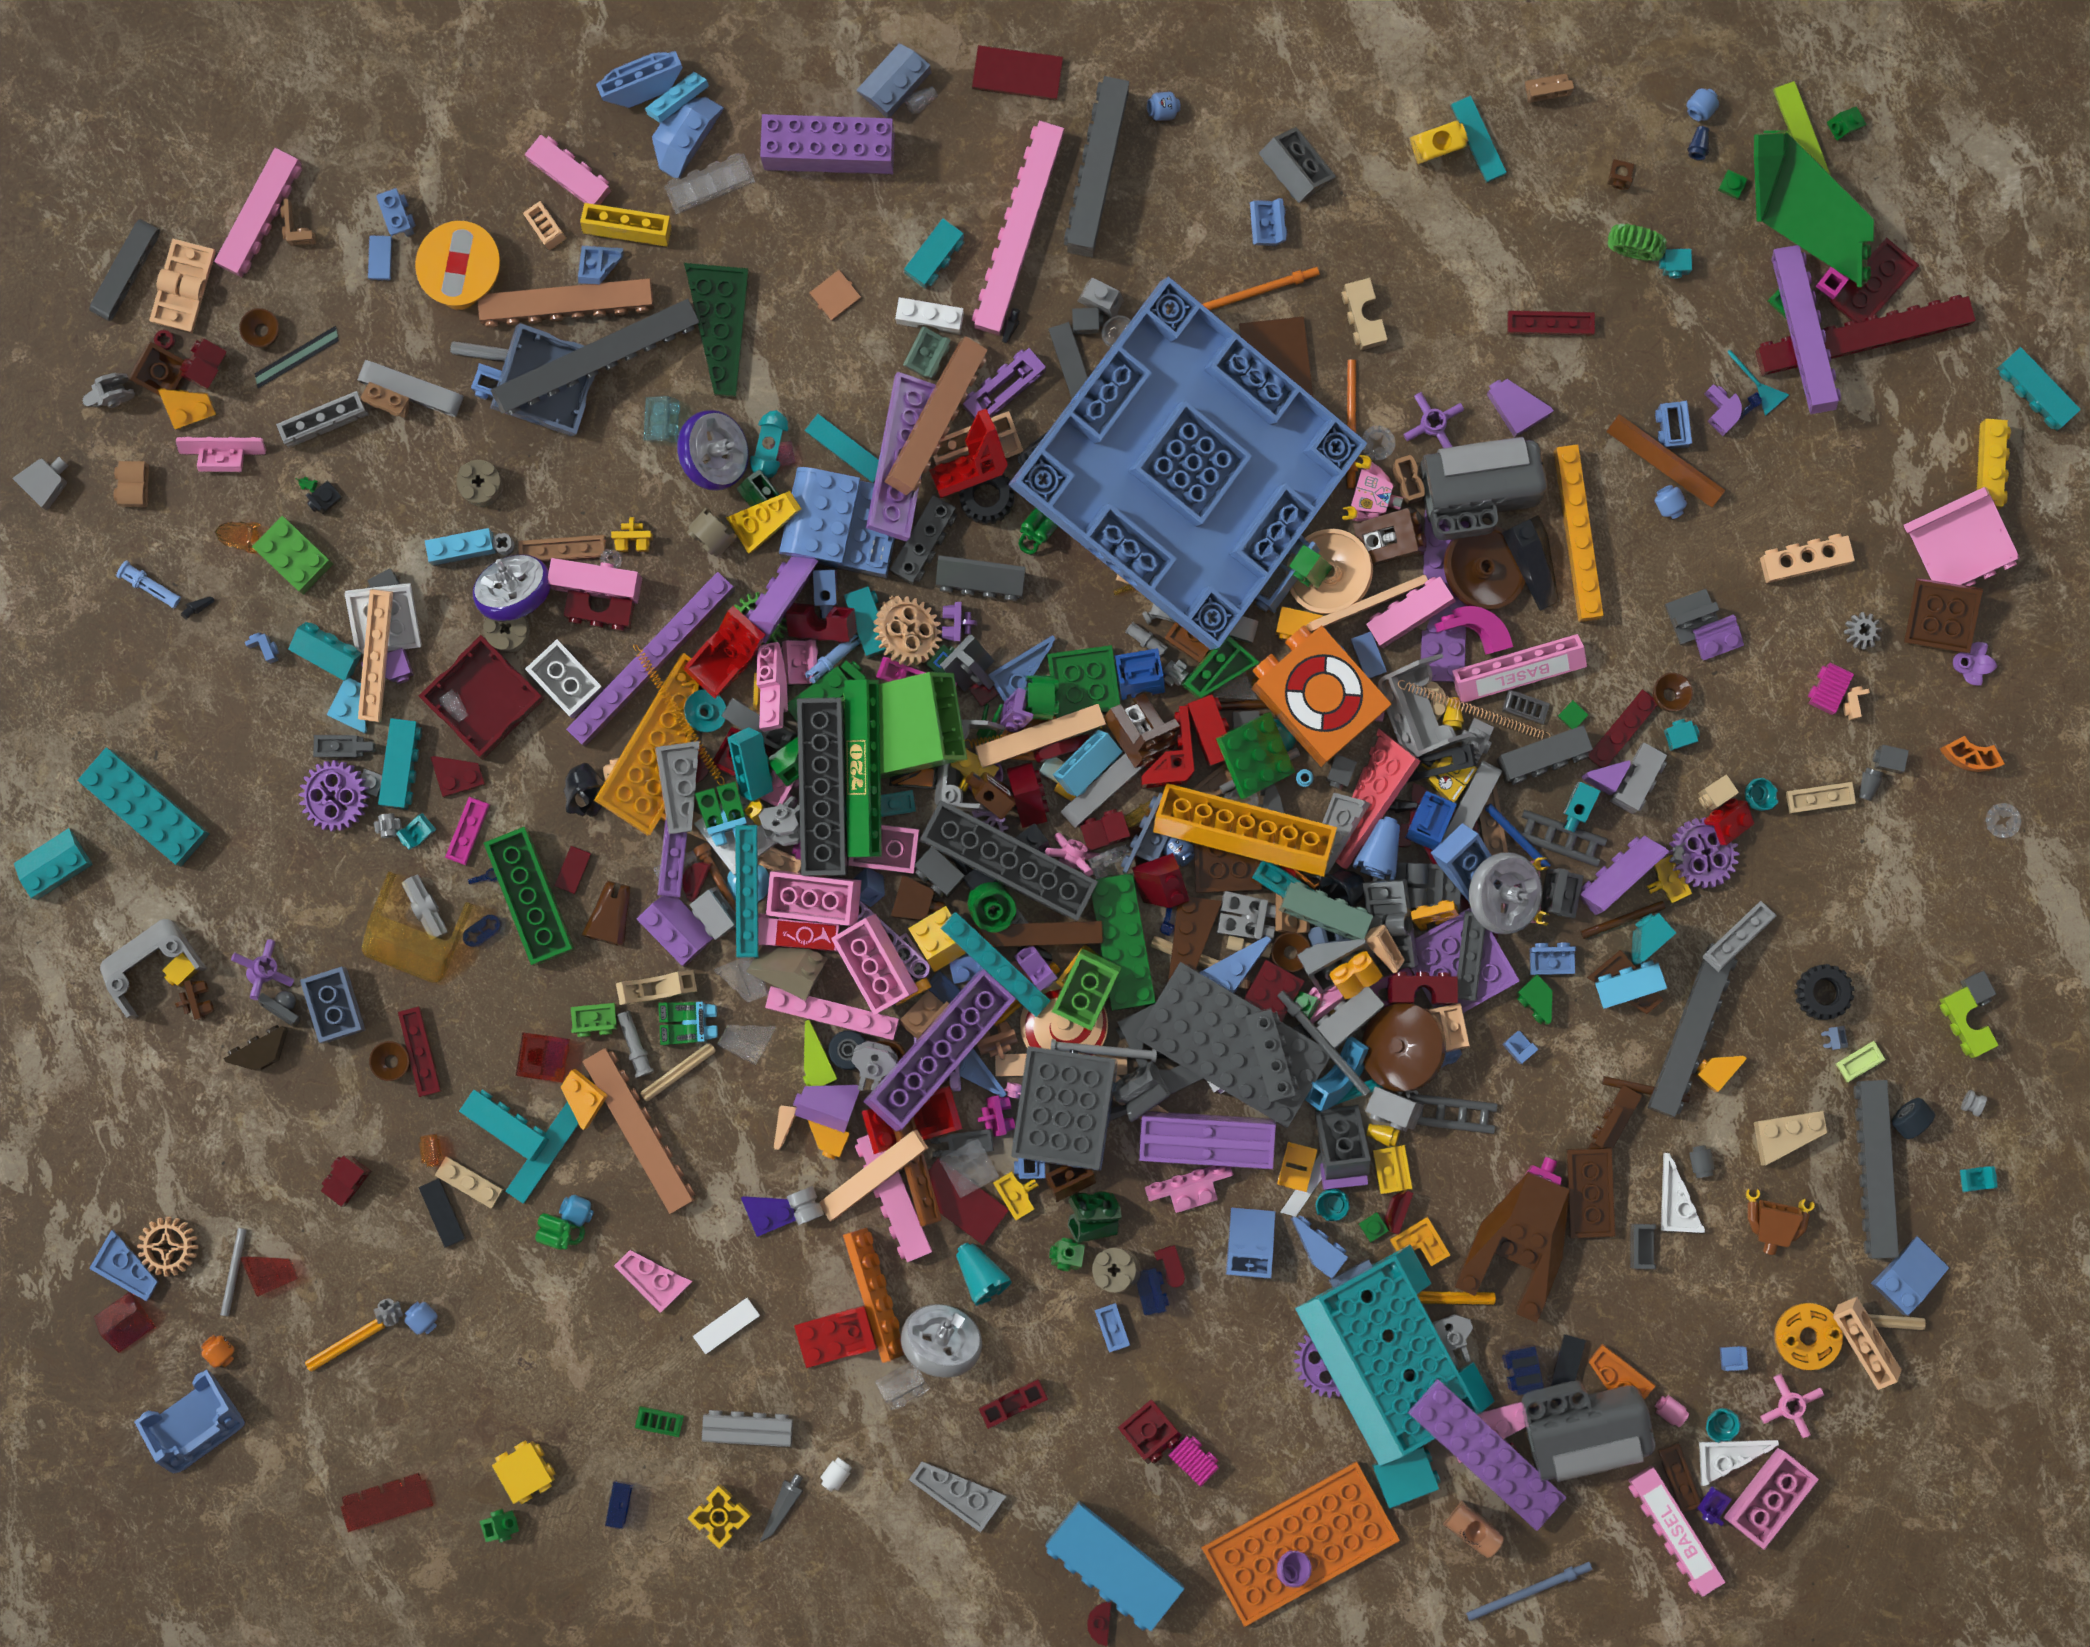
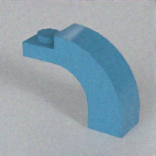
M1349 1037L1340 1056L1360 1077L1365 1068L1363 1061L1369 1048L1354 1037ZM1335 1064L1324 1077L1316 1080V1082H1312L1313 1087L1305 1101L1319 1111L1327 1110L1337 1104L1351 1090L1354 1084Z

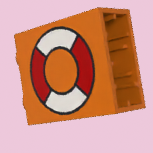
M1304 625L1285 641L1286 645L1292 650L1279 662L1273 654H1270L1252 670L1259 678L1252 687V690L1319 766L1322 767L1391 706V702L1322 625L1313 633Z

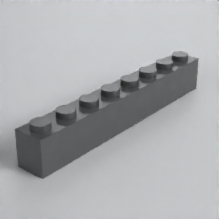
M1709 944L1706 952L1715 944ZM1735 957L1719 972L1703 958L1647 1106L1648 1109L1671 1118L1681 1113L1684 1102H1681L1684 1093L1687 1094L1691 1087L1692 1082L1689 1081L1691 1073L1695 1074L1699 1065L1697 1057L1699 1052L1703 1053L1707 1041L1704 1040L1706 1033H1710L1715 1021L1712 1020L1714 1012H1718L1721 1007L1722 991L1726 992L1730 983L1727 977L1730 971H1734L1738 961Z
M1887 1080L1857 1081V1086H1854V1098L1858 1099V1108H1855V1119L1859 1121V1130L1856 1132L1857 1143L1861 1145V1152H1858V1163L1862 1165L1859 1183L1864 1192V1196H1861V1208L1865 1210V1219H1862L1863 1232H1866L1867 1241H1864L1863 1244L1864 1253L1868 1254V1258L1872 1259L1899 1257L1888 1084Z

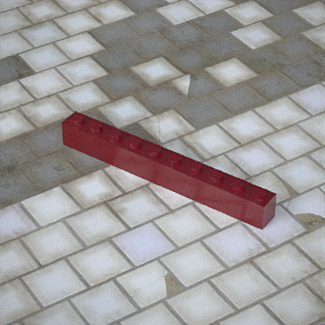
M1955 295L1948 298L1949 301L1941 303V300L1929 302L1926 307L1920 308V305L1908 307L1905 312L1899 313V310H1894L1886 313L1885 317L1878 318V315L1865 318L1864 322L1857 323V320L1844 323V327L1836 328L1833 325L1823 328L1826 334V342L1824 344L1825 348L1830 351L1831 359L1970 326L1976 320L1969 296ZM1791 336L1781 339V342L1774 344L1773 341L1761 343L1760 347L1755 351L1761 377L1799 368Z

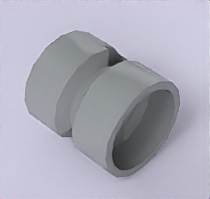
M813 1186L787 1196L790 1207L796 1209L794 1216L798 1225L824 1215L820 1203L815 1202L817 1195Z

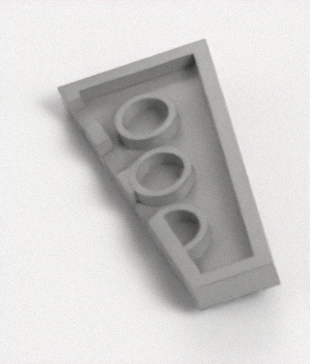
M923 1461L909 1478L912 1483L979 1532L983 1530L1006 1498V1495Z

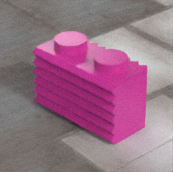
M1832 663L1827 664L1826 667L1822 666L1817 675V678H1820L1817 686H1812L1808 697L1811 698L1808 704L1831 715L1835 714L1854 674Z
M1186 1435L1168 1456L1201 1487L1219 1468L1216 1464L1219 1460L1210 1452L1205 1454L1200 1449L1202 1444L1194 1436L1189 1438Z

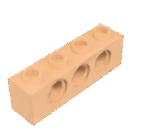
M1841 534L1829 536V540L1822 542L1820 539L1808 541V545L1801 547L1797 543L1786 546L1787 550L1778 552V548L1765 551V555L1760 558L1766 584L1851 564L1855 559L1849 536L1842 537ZM1827 547L1832 550L1833 555L1831 558L1823 554V548ZM1803 552L1811 555L1812 560L1810 563L1803 561ZM1782 557L1790 560V567L1782 566Z
M1858 1297L1838 1304L1833 1317L1876 1388L1879 1390L1897 1383L1902 1370Z

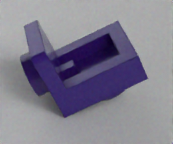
M1712 1486L1697 1509L1703 1514L1702 1518L1711 1525L1717 1523L1722 1526L1724 1522L1719 1517L1732 1499Z

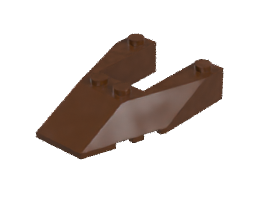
M1528 1171L1509 1191V1194L1480 1223L1454 1281L1455 1288L1476 1296L1495 1253L1532 1269L1515 1309L1517 1315L1537 1323L1563 1259L1569 1189Z

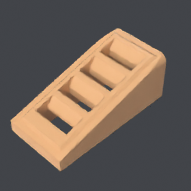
M541 201L523 213L548 250H552L566 240L565 235ZM541 211L543 212V214L532 220V217ZM546 218L548 219L547 221H545L537 227V225L541 223L543 220H545ZM553 226L551 229L542 234V232L545 231L547 228Z
M1381 925L1371 928L1364 938L1368 946L1393 973L1398 972L1405 960L1386 926Z
M781 1105L779 1108L774 1148L777 1150L782 1148L796 1117V1107Z

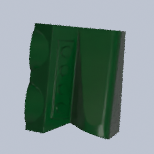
M1105 1191L1096 1192L1091 1195L1075 1193L1069 1197L1068 1202L1075 1214L1070 1215L1068 1228L1076 1243L1116 1236L1118 1234V1221L1122 1218L1121 1207L1113 1193Z

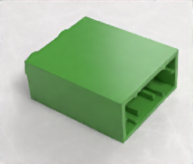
M928 672L879 684L880 779L967 760L954 673Z

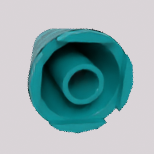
M964 1243L957 1249L956 1257L971 1299L976 1306L991 1301L992 1296L995 1294L1000 1295L1012 1284L1010 1277L974 1243Z

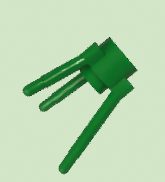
M989 704L985 705L981 720L986 721ZM1003 704L999 705L992 722H997L1003 709ZM979 729L976 735L979 742L980 738L984 742V737L987 738V741L988 737L992 740V736L996 739L997 731ZM1002 730V731L998 734L999 738H1000V735H1002V733H1003L1004 730Z

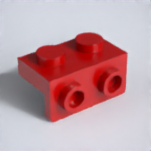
M1735 798L1727 800L1723 806L1712 811L1710 816L1704 819L1705 825L1714 826L1720 845H1728L1754 825L1747 801Z

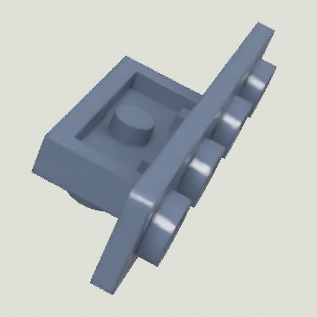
M1161 792L1158 797L1153 796L1149 804V808L1152 810L1149 816L1144 815L1139 826L1142 828L1139 836L1135 835L1130 847L1133 850L1130 856L1125 855L1121 864V867L1124 868L1123 874L1128 873L1135 856L1148 862L1159 858L1169 836L1153 832L1155 814L1163 795Z

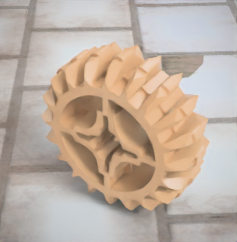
M166 1217L165 1222L162 1218H158L157 1224L155 1222L149 1223L152 1230L149 1228L143 1229L147 1236H139V1239L144 1241V1244H138L137 1248H143L144 1252L139 1253L138 1256L146 1257L142 1264L150 1263L148 1270L153 1271L156 1268V1275H161L162 1271L165 1277H168L170 1272L174 1276L178 1275V1268L182 1272L186 1271L184 1263L191 1266L193 1263L189 1257L196 1258L197 1254L191 1252L192 1249H198V1245H192V1241H196L197 1236L190 1237L189 1235L194 1230L192 1228L185 1230L188 1225L187 1222H183L179 1226V1218H175L173 1223L171 1217ZM165 1229V1234H162L161 1241L152 1243L155 1235ZM172 1229L181 1235L184 1243L175 1241ZM169 1244L172 1246H177V1248H172L168 1250L164 1249V1247L158 1246ZM152 1250H157L161 1253L164 1264L154 1257ZM178 1250H184L181 1258L171 1265L174 1253Z

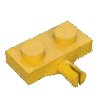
M967 749V760L951 763L950 765L964 776L958 786L960 789H962L967 776L971 772L976 773L978 776L987 772L994 777L999 769L995 765L982 768L978 756ZM967 783L962 789V791L966 792L969 786Z
M1673 855L1659 860L1653 866L1657 873L1658 881L1647 885V889L1656 886L1649 890L1650 894L1660 889L1664 890L1670 902L1673 903L1691 895L1692 892L1688 884L1685 883L1684 876L1678 878L1681 871H1673L1676 863H1670L1671 857H1673Z
M1011 1171L993 1182L1014 1219L1018 1220L1035 1209L1029 1200L1028 1192L1039 1185L1036 1183L1029 1187V1185L1036 1182L1034 1178L1023 1185Z

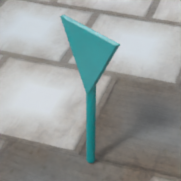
M1728 350L1727 353L1756 384L1765 416L1789 396L1787 393L1760 383L1735 354Z

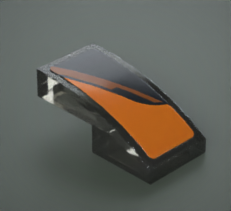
M933 767L890 777L889 786L936 790L938 768Z

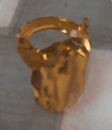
M227 522L218 526L215 534L218 540L225 546L245 549L247 553L256 554L257 551L252 546L259 540L260 535L257 528L261 524L256 522Z

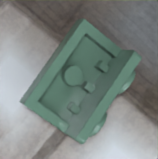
M922 327L903 366L924 378H932L939 371V363L942 357L949 351L951 339L942 337L930 329Z

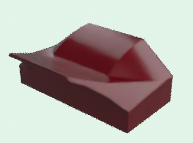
M1402 1190L1391 1197L1384 1217L1389 1232L1399 1235L1413 1196L1412 1192Z

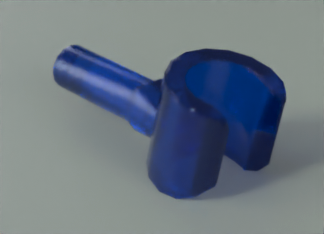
M1757 392L1747 398L1750 405L1741 412L1739 420H1742L1752 409L1761 404L1762 399Z
M490 868L486 871V874L468 879V883L473 884L485 880L495 882L497 877L493 879L488 877V873L494 871L493 868Z
M1172 907L1166 909L1164 921L1160 928L1161 933L1167 936L1171 935L1175 926L1169 923Z

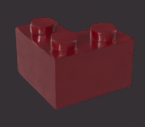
M201 338L200 341H195L190 350L193 352L190 359L188 358L183 361L179 370L182 371L181 377L202 389H208L219 371L217 368L227 351L205 338Z
M1032 762L1007 768L1022 828L1029 827L1034 823L1037 825L1048 822L1046 813L1049 812L1047 800H1042V796H1045L1043 784L1040 783L1042 781L1039 770L1034 771Z
M1117 809L1104 812V817H1101V820L1096 821L1095 817L1083 821L1084 825L1080 826L1088 852L1130 840L1123 812H1117Z
M343 1155L342 1158L337 1157L331 1165L333 1170L321 1184L324 1186L321 1192L341 1207H345L372 1172L350 1155Z

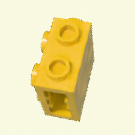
M526 1440L514 1447L516 1451L510 1455L506 1451L496 1457L497 1462L492 1465L513 1504L518 1501L520 1504L527 1502L533 1498L531 1493L537 1490L540 1493L552 1487L550 1482L555 1480L553 1477L555 1471L550 1463H545L542 1457L544 1452L539 1444L535 1445L533 1441L528 1444Z

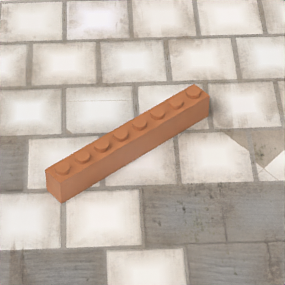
M650 279L491 293L478 300L479 320L486 327L499 326L498 323L518 325L520 321L540 323L542 319L561 321L563 317L571 316L572 319L585 318V315L592 314L594 317H604L606 313L615 312V315L628 314V311L635 310L637 313L649 312V309H654L653 288Z
M967 336L958 343L885 479V483L906 496L912 490L916 491L922 482L919 479L921 474H925L931 465V462H929L931 455L935 456L941 446L938 444L940 438L944 439L950 429L947 426L949 421H953L959 412L956 409L959 403L962 404L968 395L966 389L974 384L977 379V375H975L977 369L980 370L986 362L984 357L987 352L986 348Z
M604 1048L582 1062L595 1085L608 1095L605 1100L607 1106L669 1214H673L695 1201L693 1198L695 1192L689 1183L685 1184L683 1181L684 1173L678 1164L674 1165L672 1162L673 1154L668 1145L663 1146L660 1141L662 1135L657 1126L652 1127L649 1122L651 1115L646 1107L641 1108L638 1102L641 1098L636 1089H630L627 1083L630 1079L624 1069L620 1070L616 1063L619 1060L613 1050L609 1051L607 1048Z

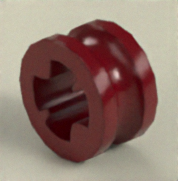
M160 330L154 336V343L165 350H169L175 345V336L168 330ZM166 334L170 341L169 343L166 342L167 345L163 346V343L160 342V337L164 338L163 335Z

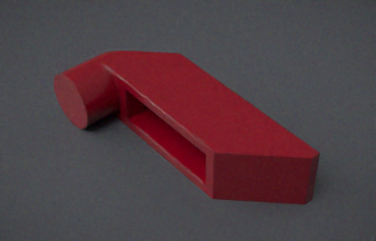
M1086 734L1044 746L1034 752V758L1037 762L1041 763L1048 759L1075 753L1089 739V735Z

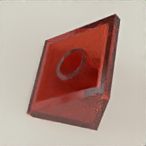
M131 1292L126 1293L94 1316L101 1337L118 1353L155 1328V1325Z

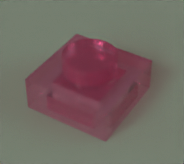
M792 441L780 443L776 461L780 462V466L796 463ZM771 444L770 448L772 449L775 444Z

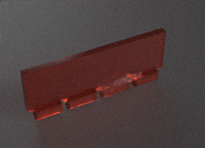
M416 1473L404 1477L405 1486H402L400 1479L382 1484L384 1493H381L379 1485L362 1490V1500H360L358 1492L343 1496L342 1501L344 1505L340 1508L348 1532L433 1506L426 1480L422 1481L420 1474Z

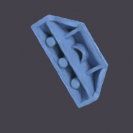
M676 51L652 53L613 69L596 85L603 101L630 108L669 91L683 67Z
M707 97L693 98L663 120L652 136L659 169L679 180L724 108Z

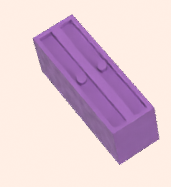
M762 114L760 158L764 170L893 174L895 137L893 119Z
M1147 1111L1142 1115L1139 1161L1273 1169L1276 1124L1274 1120L1269 1118Z

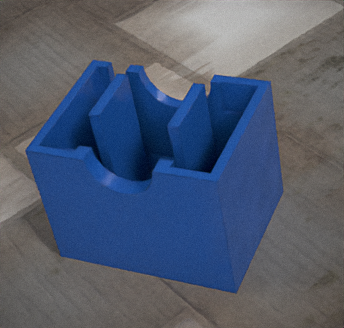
M1158 648L1115 656L1122 700L1127 699L1129 694H1131L1132 698H1135L1141 692H1150L1152 695L1165 693L1164 676Z
M1426 791L1405 838L1434 850L1441 843L1457 804Z

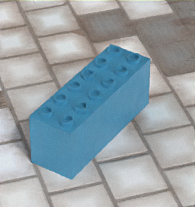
M1080 1501L1077 1502L1046 1542L1047 1553L1055 1560H1058V1558L1062 1559L1067 1570L1072 1574L1078 1572L1082 1576V1582L1091 1589L1093 1586L1099 1589V1595L1107 1602L1114 1601L1117 1604L1116 1609L1126 1617L1130 1614L1135 1618L1134 1623L1143 1631L1146 1628L1152 1631L1184 1590V1586L1180 1581Z

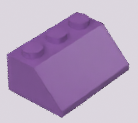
M661 896L637 918L647 931L683 967L689 964L714 939L707 934L704 924L677 897Z

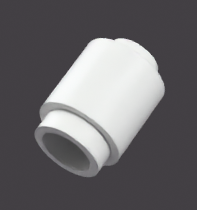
M837 1457L820 1477L823 1480L821 1484L831 1492L833 1489L838 1491L851 1474L849 1471L852 1467Z

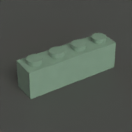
M1291 882L1279 908L1281 912L1350 940L1364 939L1373 918L1372 915L1368 914L1369 911L1364 908L1356 907L1355 909L1350 907L1348 902L1338 898L1336 900L1328 898V894L1319 890L1311 891L1307 889L1305 884L1295 882V884Z

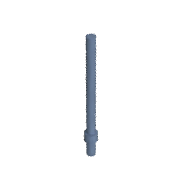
M1589 1562L1575 1568L1571 1566L1564 1569L1563 1573L1466 1613L1469 1621H1472L1567 1580L1571 1582L1577 1579V1576L1591 1571L1592 1567Z

